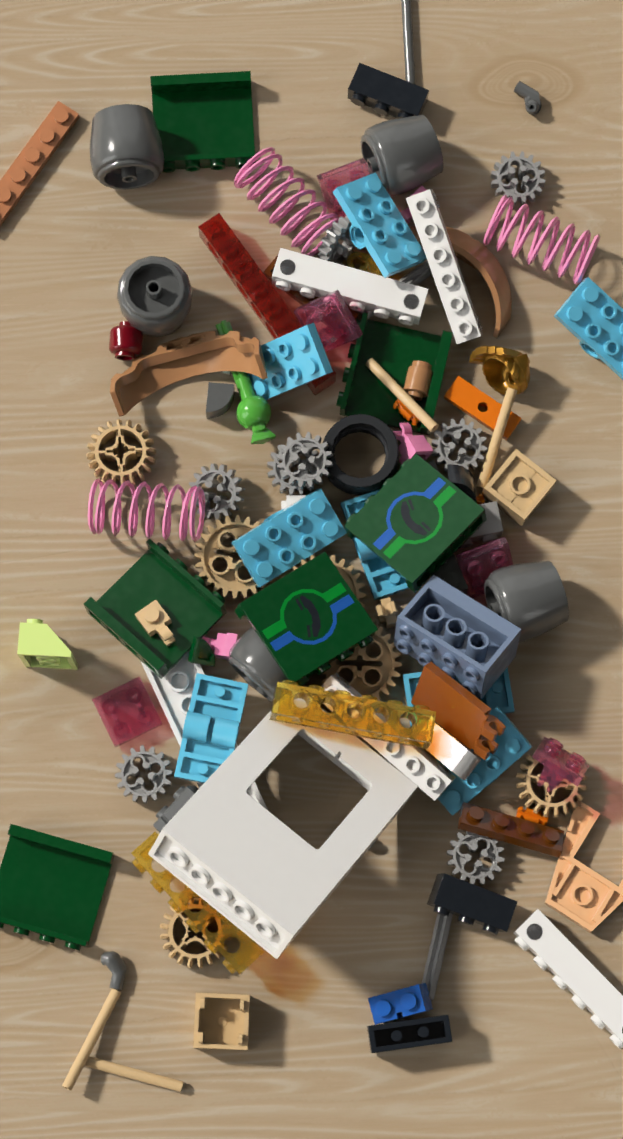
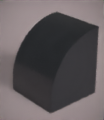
M448 464V480L476 502L475 479L472 473L462 466Z

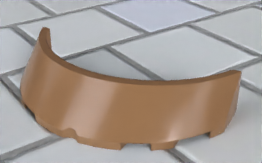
M416 226L409 227L417 241H420ZM446 227L455 256L478 270L490 288L496 310V327L493 337L497 339L509 322L512 311L511 291L506 274L496 257L481 242L460 230ZM369 254V259L374 262L373 258Z
M208 331L168 341L158 345L157 350L150 355H139L132 360L131 367L122 374L116 373L111 379L110 394L119 417L126 415L137 403L152 393L193 376L213 372L237 371L253 374L261 379H267L268 376L260 341L255 337L252 339L243 337L238 331H229L225 335H217L216 331Z

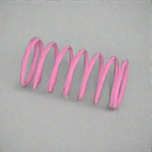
M265 148L256 153L240 169L234 179V187L243 188L253 182L267 169L273 158H277L279 162L276 169L265 175L250 189L247 194V200L257 198L271 185L278 173L288 170L290 174L287 181L276 187L262 200L258 206V212L268 210L280 199L289 185L300 182L301 186L298 193L286 200L270 216L269 224H275L280 221L294 207L300 197L311 194L312 198L309 205L290 218L280 231L282 236L289 234L305 219L311 209L323 206L319 218L306 226L292 241L291 247H298L313 234L301 250V254H305L319 235L331 227L334 221L338 223V215L335 213L326 214L327 203L323 201L315 202L316 192L314 190H304V179L293 178V167L282 166V155L275 154V148ZM267 152H271L270 155H268V156H266V157L260 159L259 161H257L256 163H254L251 167H249V166H250L253 162H255L259 157H261L262 155L266 154ZM264 163L254 175L243 182L252 171ZM263 183H265L257 192H255ZM328 218H334L333 220L329 221L328 223L323 225L318 231L315 232V230L319 227L322 221ZM321 241L312 251L305 255L314 256L319 252L318 247L323 242Z
M507 195L502 196L486 231L483 245H488L491 241L501 216L508 206L506 218L496 246L497 252L501 251L524 211L512 250V257H517L532 228L539 219L527 258L528 265L532 264L554 226L542 269L546 271L569 234L557 274L559 278L563 277L584 241L573 277L574 285H579L600 240V235H595L587 252L591 233L590 230L584 231L568 257L575 233L574 223L567 226L554 247L560 225L559 217L551 220L538 241L544 222V211L540 210L535 214L524 232L529 214L528 204H524L519 208L509 224L514 200L512 197L508 198Z
M100 478L93 482L88 501V525L94 535L96 533L99 535L103 531L105 492L109 484H112L116 496L111 525L114 536L120 531L121 496L124 488L128 485L132 494L128 524L131 537L135 536L137 531L138 497L141 489L145 486L149 498L145 524V534L148 539L152 537L154 531V501L160 488L163 489L166 501L162 524L163 538L167 540L170 536L171 502L174 493L179 489L183 505L179 526L180 540L183 542L187 536L188 504L192 493L189 519L190 536L194 542L200 539L205 518V495L200 485L198 487L196 485L192 486L187 494H185L184 489L179 484L175 485L169 493L163 483L158 484L152 491L149 484L145 481L139 484L136 490L129 480L123 482L120 488L112 479L107 480L105 484H103ZM98 483H99L100 494H99L98 501H97V506H96L95 528H94V525H93V503H94V495H95L96 487H97V485H98ZM198 497L200 517L197 534L195 535V509Z

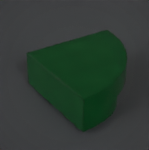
M193 636L188 661L215 667V655L210 645L202 638Z

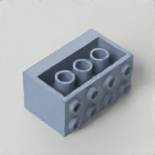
M433 574L397 616L393 645L401 653L408 654L418 660L423 667L429 662H433L481 700L516 657L521 629Z

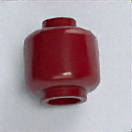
M128 321L120 322L119 326L113 327L110 331L109 351L118 360L131 361L142 352L143 333L132 327Z

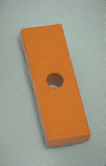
M458 376L444 395V399L494 432L502 404ZM484 406L487 411L481 412L478 407ZM512 411L503 434V439L506 441L522 420L521 417Z

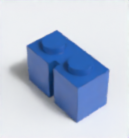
M426 983L368 998L375 1025L433 1009Z

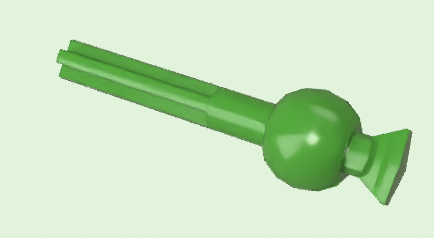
M223 320L215 325L218 335H225L229 331H233L230 321L226 322V320ZM231 371L241 398L236 411L237 420L242 427L252 430L251 444H264L275 439L276 435L266 426L271 417V407L268 401L261 396H256L248 373Z

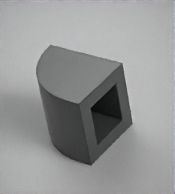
M208 383L207 419L217 418L230 409L235 395L234 384Z

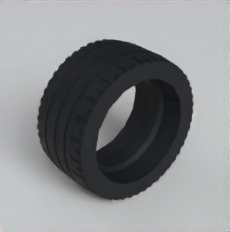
M354 414L337 421L327 432L323 443H328L329 447L325 451H332L333 456L328 458V460L333 462L334 465L333 467H327L326 470L330 473L328 479L336 488L345 493L364 495L380 490L386 479L393 477L398 465L399 447L394 433L383 421L371 415ZM362 432L371 434L380 440L384 446L386 456L384 465L379 472L370 477L357 478L349 476L340 470L336 464L334 454L336 445L346 435Z

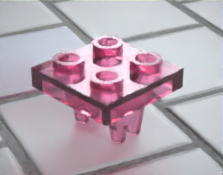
M364 158L317 175L323 200L327 203V214L335 213L338 215V219L341 216H346L333 191L339 186L370 175L368 164Z
M339 290L304 304L294 311L302 327L311 323L315 324L325 352L360 338L363 334Z
M505 537L456 555L458 565L468 586L466 595L472 599L485 594L484 583L493 571L513 565L509 544Z
M140 677L92 699L115 748L163 725Z
M544 737L532 756L544 765L537 783L538 786L548 782L547 792H551L564 778L578 786L589 767L585 763V758L575 752L569 753L563 749V744L558 740Z

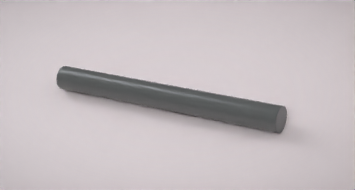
M401 0L405 79L416 85L411 0Z

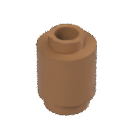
M413 361L412 366L408 367L404 390L413 400L421 401L422 398L428 397L433 376L432 365L424 361Z

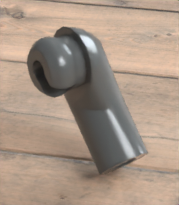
M519 81L513 92L524 98L525 108L529 114L539 113L542 106L539 92Z
M106 951L101 955V963L106 965L112 972L109 988L122 990L127 966L118 953Z

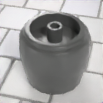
M133 104L114 105L102 109L93 117L90 139V162L94 177L104 186L113 189H136L156 181L164 169L162 141L153 112L148 108Z
M424 115L393 119L375 124L367 128L361 137V152L369 175L376 172L390 196L411 191L443 172L444 163L441 147L431 123Z
M149 256L138 259L125 269L119 280L117 299L122 315L132 327L147 336L163 337L172 334L182 326L191 310L193 290L189 277L178 263L166 257Z
M550 561L522 563L503 567L493 571L484 583L488 609L521 629L519 643L534 639L567 622L569 619V606L565 589L557 569Z
M251 627L231 647L229 651L230 658L228 659L229 664L252 688L270 702L277 703L290 690H287L285 685L288 679L254 628Z

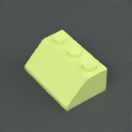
M27 619V623L20 622L17 654L26 667L78 670V663L72 652L47 624H43V620Z

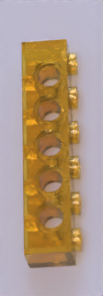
M284 680L282 683L277 682L274 689L269 720L428 749L432 743L436 711H431L429 707L423 705L409 707L404 706L402 702L397 700L377 701L376 697L370 695L356 697L351 696L350 692L344 690L329 692L324 691V688L321 686L310 685L309 687L298 686L297 682ZM297 698L303 699L307 707H297L294 704V700ZM323 703L330 704L333 712L325 713L320 705ZM347 709H356L359 712L360 717H350L347 713ZM373 714H382L385 717L386 722H377L374 719ZM400 719H409L412 723V727H403L400 723Z
M155 831L131 853L135 858L132 863L142 874L145 871L153 878L150 883L160 894L163 891L171 898L168 904L177 914L181 911L185 913L189 918L186 924L195 934L199 931L202 932L207 938L204 944L213 954L217 951L220 952L225 958L222 964L232 975L237 971L241 976L264 954V951L255 941L186 885L181 892H173L171 890L170 884L176 877L167 869L163 872H155L152 868L155 860L148 855L159 836ZM193 898L201 899L204 904L202 910L197 913L191 912L188 909V904ZM211 918H217L222 923L221 929L216 933H211L206 929V924ZM230 938L237 939L240 943L238 951L228 953L224 949L226 940Z

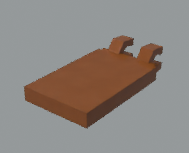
M429 662L424 666L411 703L467 748L473 749L476 755L486 760L490 753L494 754L499 744L494 740L497 734L501 736L504 733L506 726L495 716L489 714L491 711L489 706L433 662Z

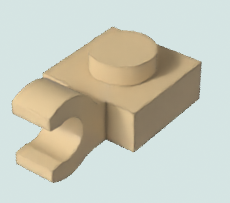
M390 597L381 599L379 605L376 606L379 622L385 623L386 629L396 627L397 619L395 613L398 610L395 601H391Z
M154 600L135 613L136 619L150 637L157 633L166 646L176 641L173 633L167 627L172 621L157 600Z

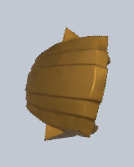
M481 346L475 348V351H472L469 363L483 365L482 371L486 382L500 394L505 395L507 387L517 390L516 394H521L527 389L530 382V360L527 354L500 346Z

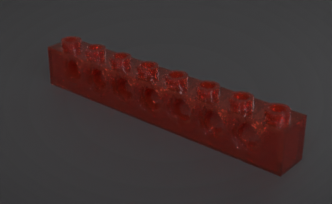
M220 213L198 226L199 237L274 340L302 327ZM333 368V372L307 383V386L315 396L336 382V372Z

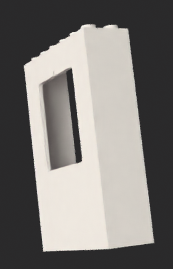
M293 686L165 825L148 855L275 959H278L401 811L418 786L392 766L387 759L382 758L372 750L367 743L352 734L346 726L337 722L326 710L317 706L306 694ZM297 734L368 790L365 796L319 849L312 847L246 792Z

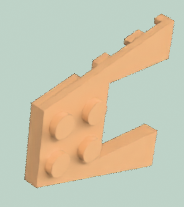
M577 800L576 804L578 807L572 811L563 841L562 853L558 858L545 904L591 933L623 902V879L619 886L574 858L600 815L599 812Z

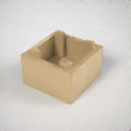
M515 449L483 488L482 494L490 502L497 501L498 508L520 526H523L554 488L557 480Z
M196 993L193 1048L248 1050L250 995Z

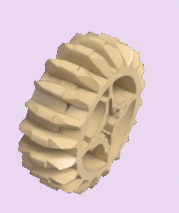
M117 419V426L114 427L111 421H108L107 430L99 426L98 431L101 435H91L92 440L96 443L87 444L91 452H88L86 457L92 460L88 464L89 468L96 469L93 473L94 476L97 478L103 475L101 478L103 484L109 479L114 480L116 484L117 481H120L121 485L123 482L130 480L135 486L136 477L144 481L145 477L142 472L144 471L149 474L152 472L147 464L152 465L156 462L155 458L151 457L156 454V448L151 447L154 444L153 438L146 439L149 436L148 430L140 432L142 427L139 423L132 428L131 420H127L126 425L122 426L121 419ZM124 436L135 439L142 448L126 444ZM116 437L115 444L102 451L106 442ZM120 444H122L123 450L125 451L122 458V464L120 458L118 457L119 450H121ZM141 457L138 464L127 471L128 463ZM107 459L108 462L117 463L119 472L108 469L101 460Z
M546 746L544 748V755H542L539 749H536L534 751L536 759L531 755L525 757L530 765L525 763L519 765V768L525 771V773L516 774V778L524 780L516 784V789H525L524 792L519 794V798L523 799L527 796L529 798L524 806L528 808L534 803L536 806L533 812L537 814L540 808L544 809L543 817H548L549 810H552L554 818L559 817V809H561L564 815L569 814L567 805L575 810L578 806L573 799L582 801L584 797L578 791L583 792L587 790V786L579 784V782L587 780L586 775H578L579 772L584 770V766L580 765L575 768L574 764L578 761V757L575 756L569 761L567 757L570 755V751L566 750L563 756H560V747H556L554 753L551 754L549 746ZM551 761L548 773L531 774L534 767L538 764ZM559 764L569 771L572 782L560 776ZM553 773L554 781L558 782L559 785L555 784L550 791L549 783L545 782L544 779L548 780ZM530 782L543 789L544 801L535 795ZM571 790L567 799L558 803H552L555 791Z
M189 896V905H185L184 900L179 899V904L182 908L178 910L174 905H171L170 909L175 914L171 916L165 913L163 916L170 921L169 925L165 923L160 924V928L168 930V933L160 935L162 940L169 939V942L163 945V949L167 950L172 947L174 950L169 954V957L172 959L179 954L180 957L177 961L179 965H182L185 958L188 959V968L193 967V960H197L198 968H203V959H207L210 966L213 965V960L210 956L215 954L218 959H221L222 955L217 950L222 948L227 951L229 948L222 943L223 939L228 941L232 939L231 935L224 934L225 930L232 929L231 924L223 925L222 923L228 919L224 916L220 917L218 915L219 912L216 909L213 910L209 904L207 906L204 905L205 900L201 897L199 898V904H195L194 897ZM192 910H202L209 913L198 922L191 921L185 915L186 912ZM179 920L185 926L186 934L176 944L174 928ZM214 920H216L218 925V937L215 944L206 936V930ZM186 922H189L196 928L202 926L203 931L200 932L203 933L202 937L206 942H203L201 938L196 936L190 938L189 933L192 932L189 931L190 927ZM198 942L208 951L201 954H189L183 950L190 944Z

